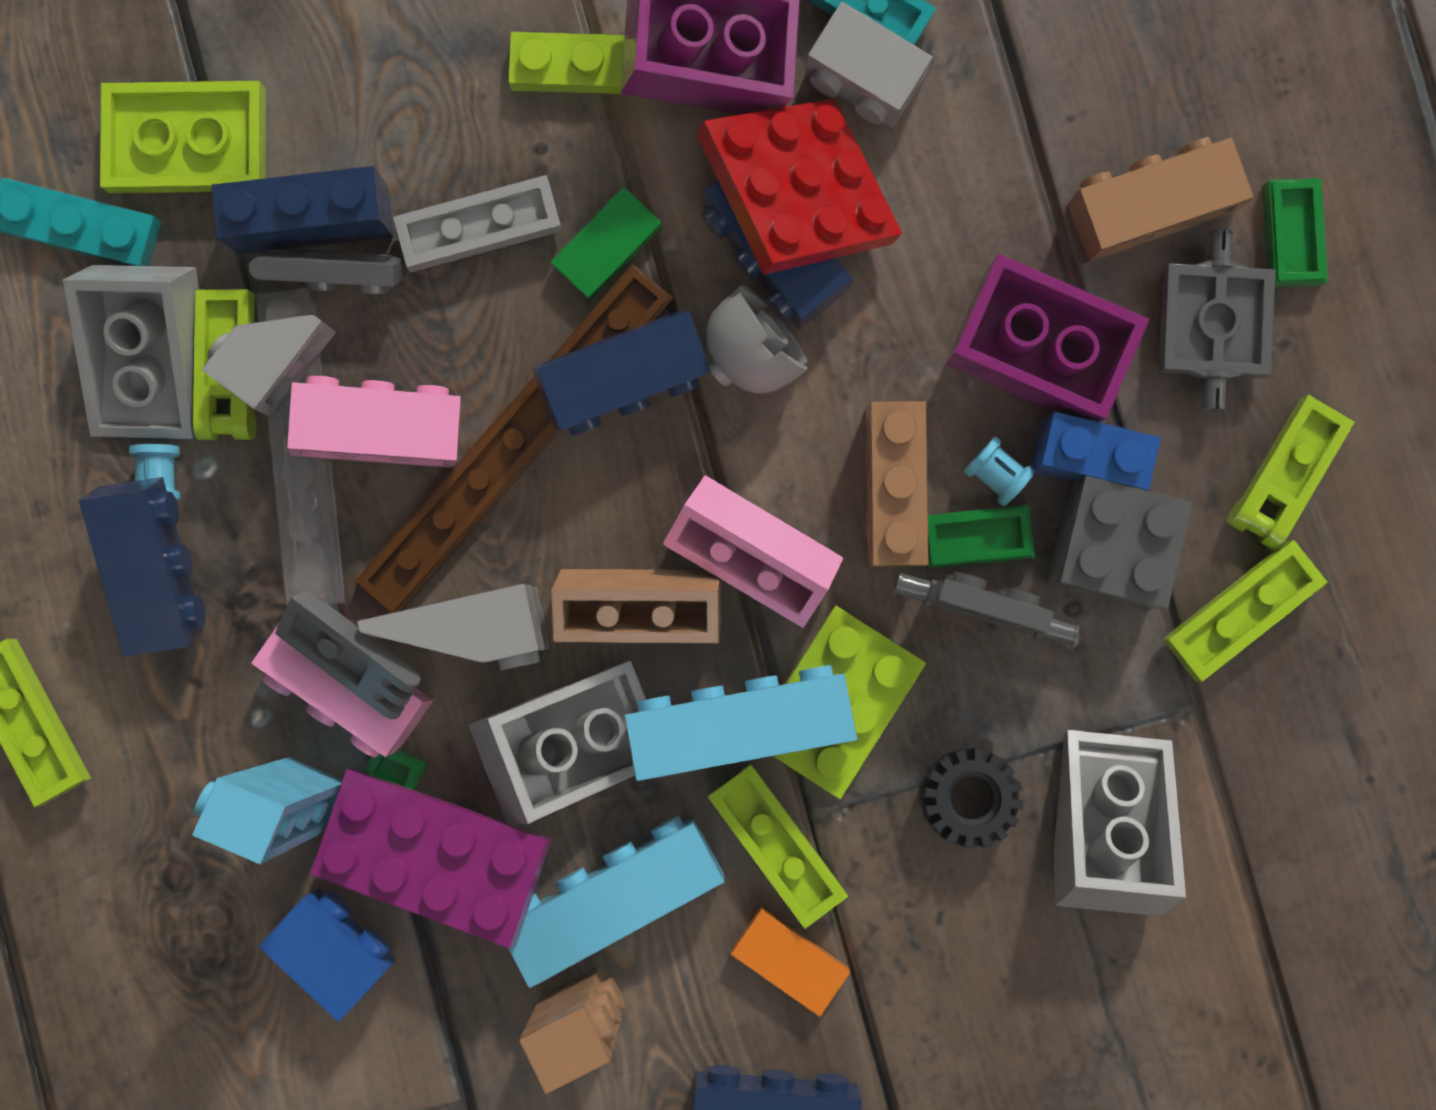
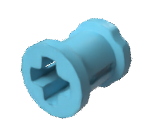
M994 436L972 459L963 472L968 477L973 475L978 477L999 495L997 502L1004 507L1023 489L1036 470L1030 465L1023 467L1000 447L1001 440Z
M137 444L129 446V455L135 458V481L163 477L167 492H172L176 501H179L180 492L175 490L174 458L180 456V447L165 444Z

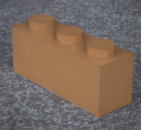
M1210 137L1202 138L1182 147L1179 150L1180 155L1162 161L1160 154L1152 155L1132 164L1129 167L1130 172L1112 178L1110 171L1082 181L1079 184L1081 189H1079L1067 205L1088 263L1233 214L1253 199L1252 190L1232 137L1213 144Z
M926 401L871 402L865 410L867 568H921L928 565Z
M561 569L551 589L554 642L719 643L721 579L707 570Z
M599 967L541 995L519 1039L545 1095L609 1063L611 1060L615 1041L618 1037L619 1025L622 1021L620 1010L625 1008V1003L614 979L611 977L604 980Z

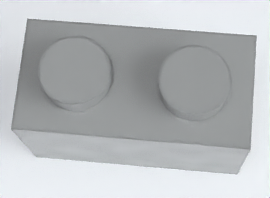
M841 2L808 54L805 76L810 78L811 84L822 94L833 98L838 95L855 105L856 112L865 120L877 125L883 122L889 127L894 128L926 77L933 56L844 2Z

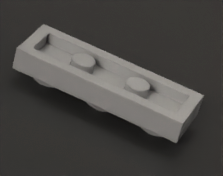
M547 175L393 217L405 264L410 272L563 231Z

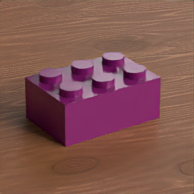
M627 0L620 94L738 115L786 107L794 95L799 0Z
M997 254L985 271L945 365L1049 411L1101 423L1107 419L1150 319L1001 254Z

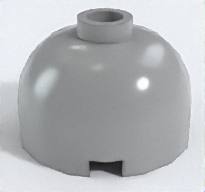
M744 285L739 286L726 297L710 316L706 326V345L712 358L708 361V364L715 378L726 387L733 382L746 392L761 395L776 392L793 382L808 369V367L804 366L807 363V359L799 343L784 322L779 318L774 321L763 311L768 304L752 289Z

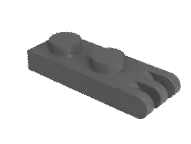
M272 248L249 263V272L254 278L259 280L305 282V288L313 291H330L337 289L338 284L358 285L359 292L382 294L390 292L391 287H395L406 277V264L403 255Z
M306 587L291 597L275 634L388 719L399 718L421 680L419 673L368 634L361 633L359 627Z

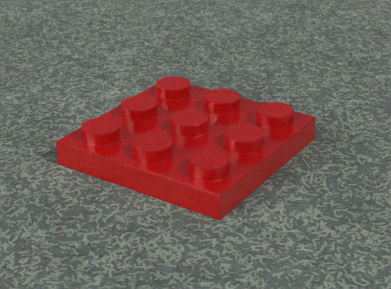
M835 99L705 120L698 129L696 135L764 275L889 246L903 234Z

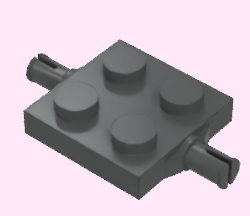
M1223 229L1209 231V261L1197 265L1169 263L1162 269L1158 373L1189 374L1204 380L1202 411L1205 412L1211 410L1212 412H1223L1226 410V380L1235 377L1264 379L1271 375L1275 269L1248 268L1237 262H1232L1231 246L1233 231L1230 229L1225 231Z
M901 571L897 575L893 594L910 597L922 601L926 606L933 605L1022 633H1032L1033 637L1038 640L1044 638L1068 645V647H1073L1076 643L1079 625H1072L1053 619L1054 611L1038 607L1041 597L1012 588H1008L1007 591L997 590V594L985 591L986 580L955 572L954 575L946 574L945 579H931L930 581L904 574Z

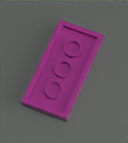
M347 769L310 874L510 949L517 945L552 839L359 770Z

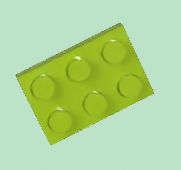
M260 81L101 83L100 187L106 192H212V184L266 178V88Z
M835 605L785 684L800 682L799 671L831 665L833 675L844 673L857 740L774 755L773 757L841 799L923 670L926 662Z

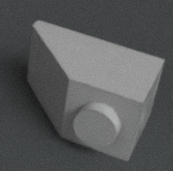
M313 314L236 325L230 333L221 335L213 343L208 352L209 360L202 368V371L253 409L272 417L291 392L292 382L298 383L336 332Z

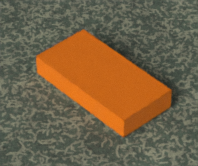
M762 906L731 949L732 956L819 1017L851 972L848 966Z

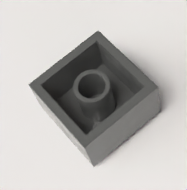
M1084 476L1070 482L1046 584L1148 610L1168 609L1193 502L1090 476Z

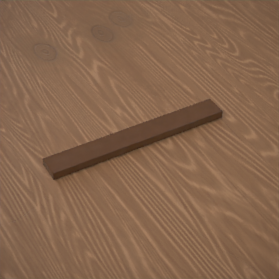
M632 264L549 360L659 319L674 302L673 297L635 264ZM534 377L353 582L387 613L403 611L560 432L552 424Z

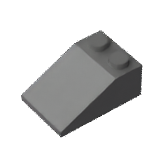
M92 265L63 279L90 436L194 439L196 437L193 430L195 290H199L196 267Z
M527 584L357 621L361 633L482 663L498 661L500 671L539 663L538 652L551 649L538 587Z
M631 660L468 724L506 823L511 825L529 824L635 776L625 714L639 712L637 701L646 700Z
M1067 730L1065 732L1053 851L1056 906L1163 916L1186 898L1173 744L1171 740Z

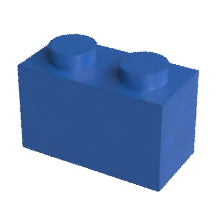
M1054 411L1040 421L1030 466L1036 470L1035 473L1069 482L1084 476H1090L1149 491L1161 437Z
M317 888L304 896L258 947L337 1022H340L396 960L388 953L390 946L381 935L370 928L363 930L349 917L351 910L339 896L330 891L324 893L320 888Z

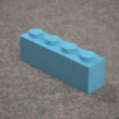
M831 665L801 670L799 671L800 682L779 685L777 675L745 681L747 692L725 696L722 685L691 691L693 702L671 706L670 696L637 701L639 712L625 714L636 780L640 781L857 740L845 674L833 675Z
M290 757L218 777L215 782L211 781L206 785L198 798L194 814L200 818L192 836L262 864L325 832L343 780Z
M679 815L670 818L650 831L654 839L635 848L632 842L629 841L604 855L603 859L606 865L587 875L584 867H581L555 882L558 891L542 900H539L536 893L533 894L517 945L509 949L529 989L725 882L724 872L695 817L685 822H682Z

